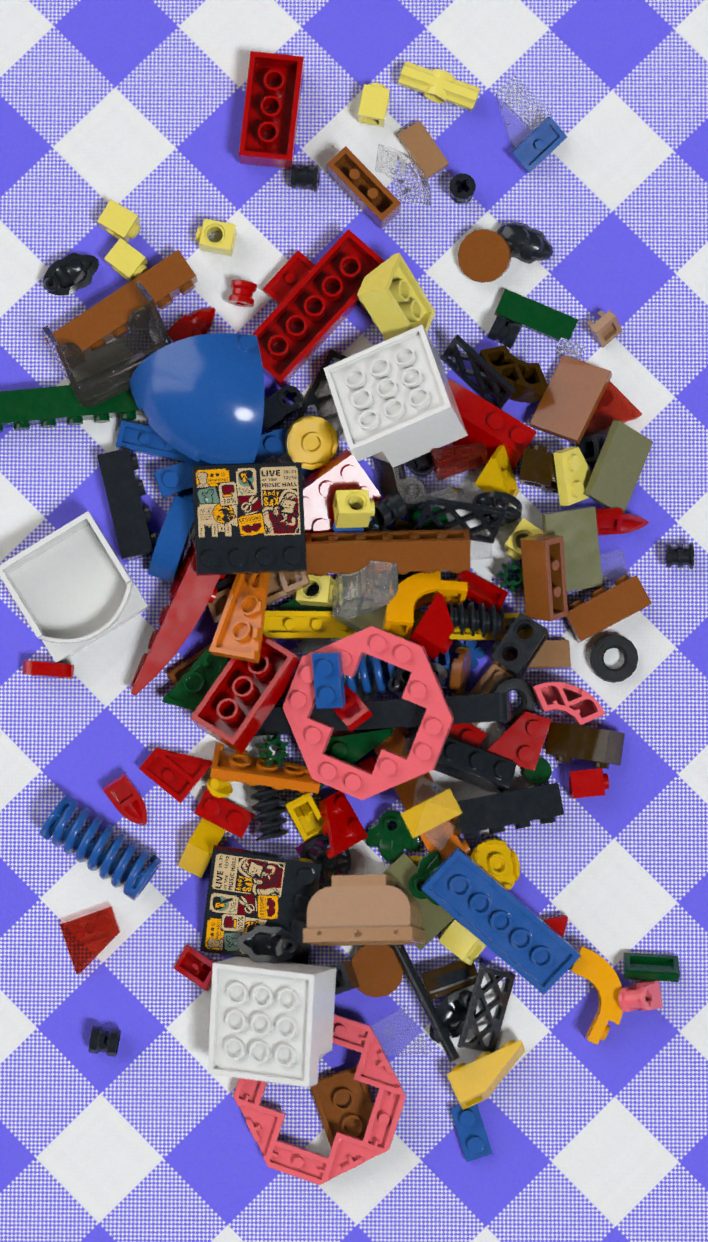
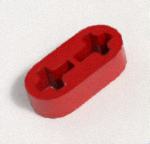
M23 661L22 674L73 679L74 665Z

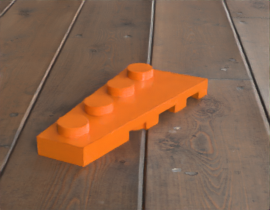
M270 573L236 574L209 652L213 655L259 663Z

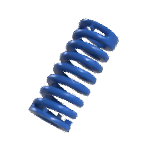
M448 649L445 655L440 652L435 661L428 657V660L444 665L448 671L447 678L440 684L442 689L450 688L451 666ZM363 654L355 676L345 675L347 687L358 694L360 673L363 692L365 695L372 694L374 671L378 692L385 694L387 691L388 671L391 679L399 667L366 654L365 663Z
M66 795L52 811L41 828L39 835L46 840H49L52 836V844L55 846H60L64 843V852L66 854L76 852L75 859L79 863L88 860L87 867L90 871L100 868V878L108 879L112 876L111 884L113 887L117 888L125 883L123 888L124 894L135 901L156 873L162 860L153 855L149 860L151 862L149 867L140 873L150 855V852L144 849L125 870L138 847L137 842L132 841L113 862L126 839L124 833H120L101 854L114 831L112 825H107L103 832L89 846L94 834L102 823V818L99 816L95 817L91 824L77 838L90 814L88 808H84L73 823L64 831L69 819L78 806V801Z

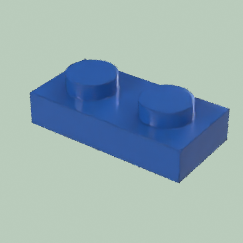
M547 117L510 154L526 173H530L567 136L551 117Z
M341 651L313 653L312 665L316 709L345 707Z
M475 1104L465 1110H462L460 1105L451 1107L450 1110L466 1161L469 1162L493 1154L478 1105Z

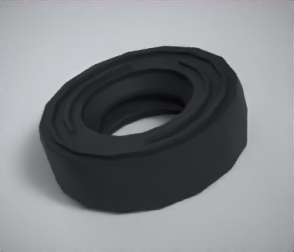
M613 634L604 636L595 643L591 649L589 659L591 668L596 676L603 681L615 683L624 681L633 674L638 664V653L629 639ZM616 648L623 653L624 663L620 668L611 669L604 663V654L608 649Z
M509 676L496 682L489 693L519 692L522 700L520 706L516 710L511 711L512 720L501 721L504 724L512 725L524 711L534 712L537 699L530 683L522 678L519 680L516 677Z

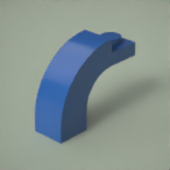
M193 489L181 492L178 496H175L152 555L148 571L149 575L171 583L174 582L194 528Z

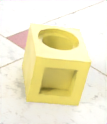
M380 83L364 84L358 112V123L384 127L390 89Z
M111 199L97 220L100 229L117 239H123L127 243L130 238L135 239L141 229L138 215Z
M204 219L203 227L198 226L196 233V242H199L200 250L232 257L237 233L236 225ZM219 232L223 237L219 242H211L208 239L210 234Z
M121 238L104 258L110 268L129 282L148 269L146 267L148 264L146 257Z
M368 489L336 490L333 501L335 527H368L370 517L375 515L374 500H370Z
M523 518L503 546L507 549L505 554L519 562L520 559L522 560L521 549L515 543V539L518 536L528 537L535 534H543V531Z
M308 574L311 584L293 593L296 601L301 605L333 607L336 581L331 576ZM318 584V593L314 596H308L309 587Z
M455 919L444 928L442 936L438 940L459 959L470 966L486 947L480 939Z

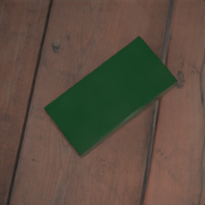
M624 953L623 955L624 979L679 982L678 956Z

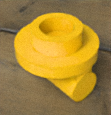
M209 778L206 786L215 797H229L233 791L231 783L234 781L223 782L217 778Z

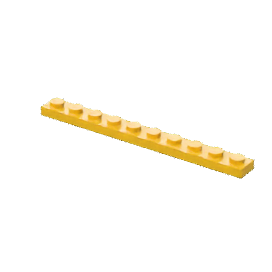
M265 611L263 635L269 639H343L357 632L335 620L338 611ZM504 613L503 628L501 632L499 631L496 639H493L490 630L485 638L482 637L480 629L477 630L475 636H471L470 628H467L464 635H461L459 627L455 628L449 638L451 640L497 641L499 639L502 641L507 633L505 628L512 617L517 618L520 613ZM524 628L519 631L518 636L521 639H528L532 635V630Z

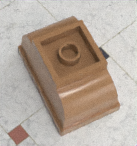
M387 874L332 875V887L319 890L309 901L307 907V928H303V942L316 946L425 945V930H422L421 907L412 894L397 888L396 878Z

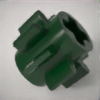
M513 559L510 566L502 563L501 567L504 572L496 574V577L502 578L503 581L499 588L510 587V594L514 592V587L517 586L523 590L522 566H517L515 559ZM507 571L511 573L517 571L519 574L517 577L518 582L515 580L509 582L507 580L509 575Z
M269 734L263 735L262 739L264 742L255 744V747L258 748V754L255 758L264 760V767L270 766L272 761L275 766H281V759L289 757V754L286 753V746L289 743L282 742L280 734L274 735L272 739ZM269 746H272V750L275 751L274 755H272V751L269 750Z

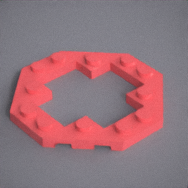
M370 626L302 656L282 707L311 778L360 800L369 798L434 770L454 721L453 714L450 708H448L442 688L435 672L432 670L424 646L375 626ZM341 651L343 674L350 677L355 676L363 653L412 672L402 698L427 709L408 758L382 749L373 773H370L325 753L334 727L310 718L316 702L312 665L313 653Z
M335 1013L333 1043L362 1053L354 1080L379 1088L364 1139L337 1131L328 1157L278 1139L286 1113L261 1104L268 1082L239 1078L233 1096L246 1119L255 1142L257 1141L264 1155L263 1158L267 1166L318 1185L388 1151L391 1147L406 1099V1094L372 1026Z

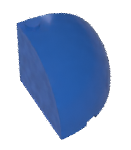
M213 333L185 338L157 350L136 368L129 380L136 405L139 410L143 409L149 418V425L169 445L197 462L201 459L214 465L254 463L261 438L265 397L263 365L257 335Z

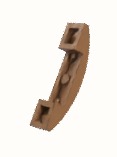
M307 571L270 573L266 605L285 598L311 584ZM231 588L218 592L212 604L208 602L214 623H219Z

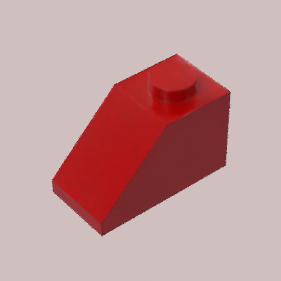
M437 593L409 641L424 646L428 657L434 661L440 652L445 655L453 642L449 637L454 627L441 593Z

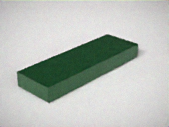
M507 289L504 290L494 313L497 316L501 314L508 321L517 322L527 329L565 345H568L579 320Z

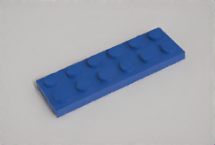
M459 847L447 857L421 886V889L543 995L581 956L576 948Z

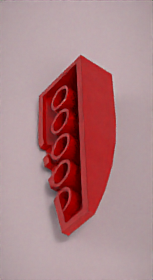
M447 378L468 435L452 442L456 449L485 468L499 445H504L512 470H514L523 456L524 448L529 447L537 432L495 405Z
M195 537L170 588V605L163 606L160 612L158 625H161L160 629H155L152 632L147 649H150L148 654H143L131 682L130 692L135 696L174 657L191 634L208 602L213 603L218 591L215 586L219 578L224 579L225 575H196Z

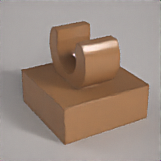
M610 310L606 314L599 311L597 314L600 319L595 323H592L590 320L587 321L596 343L602 348L622 332L616 315Z

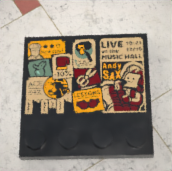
M301 462L192 466L197 576L307 571Z
M214 845L200 951L250 958L249 955L238 948L237 940L239 936L252 931L256 926L280 927L289 931L298 941L297 953L285 962L308 964L311 944L303 942V928H307V907L309 901L319 889L322 861Z

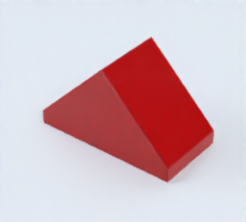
M186 944L174 969L202 989L209 991L212 986L213 963L218 961Z

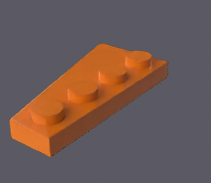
M215 743L210 778H217L223 782H244L250 786H270L277 790H297L304 794L309 792L319 794L320 782L311 778L309 770L305 766L291 762L275 766L272 761L270 766L264 767V760L247 756V750H244L241 755L237 751L233 752L224 749L225 744Z

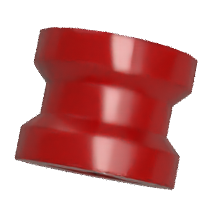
M231 280L232 294L228 296V303L240 307H254V299L252 297L253 293L257 290V285L245 280Z

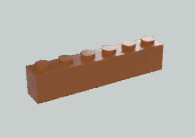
M177 250L45 339L65 369L69 367L72 369L76 368L85 361L84 357L91 352L96 354L102 351L107 346L106 342L112 338L119 339L129 332V327L135 323H144L151 317L150 313L158 308L160 310L165 309L173 303V298L180 293L185 295L196 287L195 283L198 282L197 277L180 251Z
M469 529L306 533L307 574L325 576L328 573H340L341 575L349 576L364 572L370 575H378L382 572L407 574L410 571H421L426 574L435 573L436 571L460 573L464 570H470Z

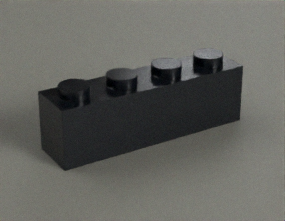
M129 448L97 455L122 560L126 562L153 555L157 536L155 531L150 532L148 524L149 521H152V515L149 505L144 506L142 496L146 495L143 479L138 480L136 470L140 469L137 454H132Z
M419 726L407 733L401 756L408 758ZM447 737L434 770L498 794L510 789L517 763Z
M552 783L457 801L462 813L452 818L451 821L454 835L463 834L464 839L479 837V831L489 829V834L505 832V826L514 824L515 829L530 827V821L540 820V824L556 822L555 816L564 815L559 784Z

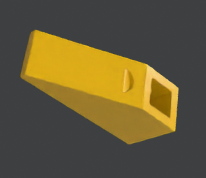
M515 1040L508 1041L501 1045L500 1050L493 1053L484 1052L476 1057V1061L467 1065L466 1063L458 1064L451 1069V1072L446 1074L462 1110L489 1098L525 1052L521 1040L517 1042Z

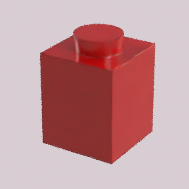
M603 768L568 772L571 799L606 795L605 790L609 789V778L607 773H603Z

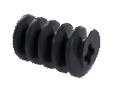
M452 600L449 601L448 612L454 630L456 627H459L461 635H464L466 629L470 628L471 636H475L477 630L480 629L482 637L485 638L490 630L493 639H496L499 631H502L504 605H501L497 612L494 604H491L486 611L484 603H480L477 610H475L473 602H469L466 609H464L463 601H458L455 608L453 607Z
M264 785L250 786V789L257 790L256 793L250 796V799L258 801L251 809L260 812V814L253 817V821L261 822V825L254 828V831L263 833L256 841L279 838L289 833V829L281 827L282 824L288 821V818L279 816V814L286 811L285 807L278 806V803L285 800V797L276 794L281 790Z

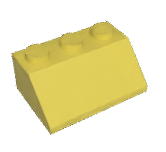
M396 253L364 277L357 294L360 302L370 314L373 323L381 331L385 341L420 325H423L428 333L435 315L434 308L401 254Z

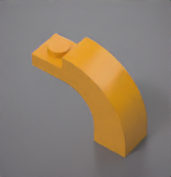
M441 571L431 574L421 572L406 578L397 585L389 597L383 620V630L403 638H410L414 624V612L418 608L431 604L438 592L443 595L446 605H449L450 600H452L454 606H456L458 601H463L464 605L468 592V582L441 580Z
M579 945L578 951L581 956L568 970L589 980L597 991L599 998L598 1009L585 1039L598 1045L599 1040L604 1041L610 1030V1026L607 1025L608 1021L610 1020L618 1025L621 1021L623 1011L619 1005V992L622 986L616 972L604 958Z

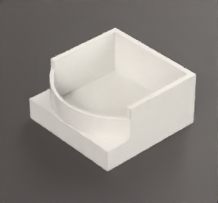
M423 325L324 368L349 450L357 462L373 456L389 462L394 468L468 436L440 356Z
M89 511L0 565L2 581L35 635L43 641L56 663L63 662L150 608Z
M238 956L213 963L207 1074L302 1087H311L318 1084L319 1060L329 1051H332L336 968L291 962H255L251 958Z

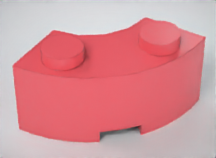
M548 682L532 687L542 713L548 711L563 712L571 717L576 725L579 726L605 714L593 696L574 685L563 682Z

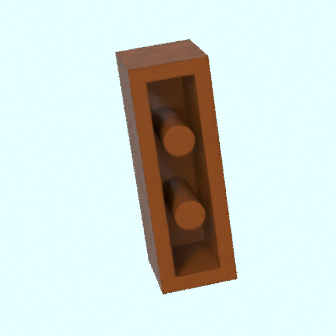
M346 146L326 164L327 173L381 229L401 211V203Z
M535 534L521 538L526 616L531 619L553 621L568 616L563 536Z
M627 574L615 580L614 584L616 586L607 591L605 587L590 594L592 599L585 603H582L580 599L568 605V616L564 618L578 643L652 604L637 575L630 578Z

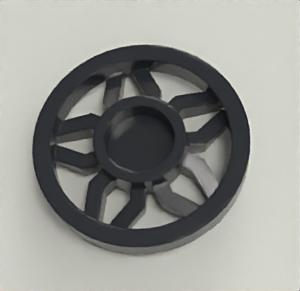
M484 492L475 496L472 501L473 504L506 509V515L500 527L518 520L522 515L521 502L516 497L504 492ZM484 514L483 516L487 521L497 518L498 515Z
M328 835L318 836L309 841L301 854V858H305L307 853L311 859L322 861L321 871H323V877L327 882L319 881V886H332V881L328 877L327 872L332 871L333 875H337L334 867L342 868L346 866L342 875H347L351 867L349 849L345 850L346 856L338 854L331 859L328 858L327 847L330 844ZM320 840H327L323 850L319 846L314 845V843ZM309 848L316 849L319 853L315 856ZM337 858L345 859L347 862L338 864Z

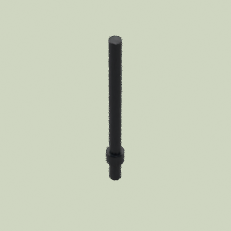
M391 945L435 1031L433 1035L437 1043H441L450 1062L459 1059L460 1057L450 1039L452 1034L447 1026L444 1027L404 945Z

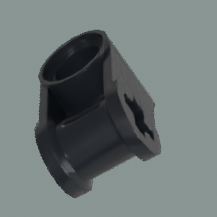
M285 386L264 399L262 426L266 432L276 428L302 408L304 397L296 387ZM288 394L292 396L297 395L294 398L296 402L293 405L289 402L285 403L288 400L286 397Z

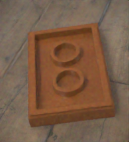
M563 355L529 423L531 428L579 444L612 377V372Z
M358 1065L318 1078V1084L311 1086L331 1148L337 1131L364 1139L374 1102L368 1085L354 1080Z

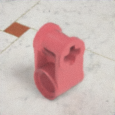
M640 981L620 989L619 1005L623 1012H632L638 1009L639 1011H651L663 1008L659 981Z

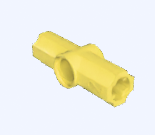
M407 61L402 68L398 85L423 93L427 99L440 104L448 102L470 111L473 110L480 92L479 87L459 81L447 71L441 69L429 70Z

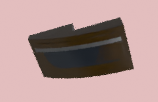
M460 959L445 966L421 973L426 991L430 999L433 1000L474 985L477 970L474 963L470 966Z

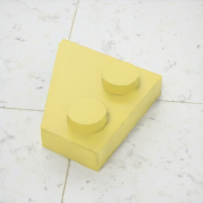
M568 447L554 452L560 506H569L589 498L584 495L592 473L579 447Z

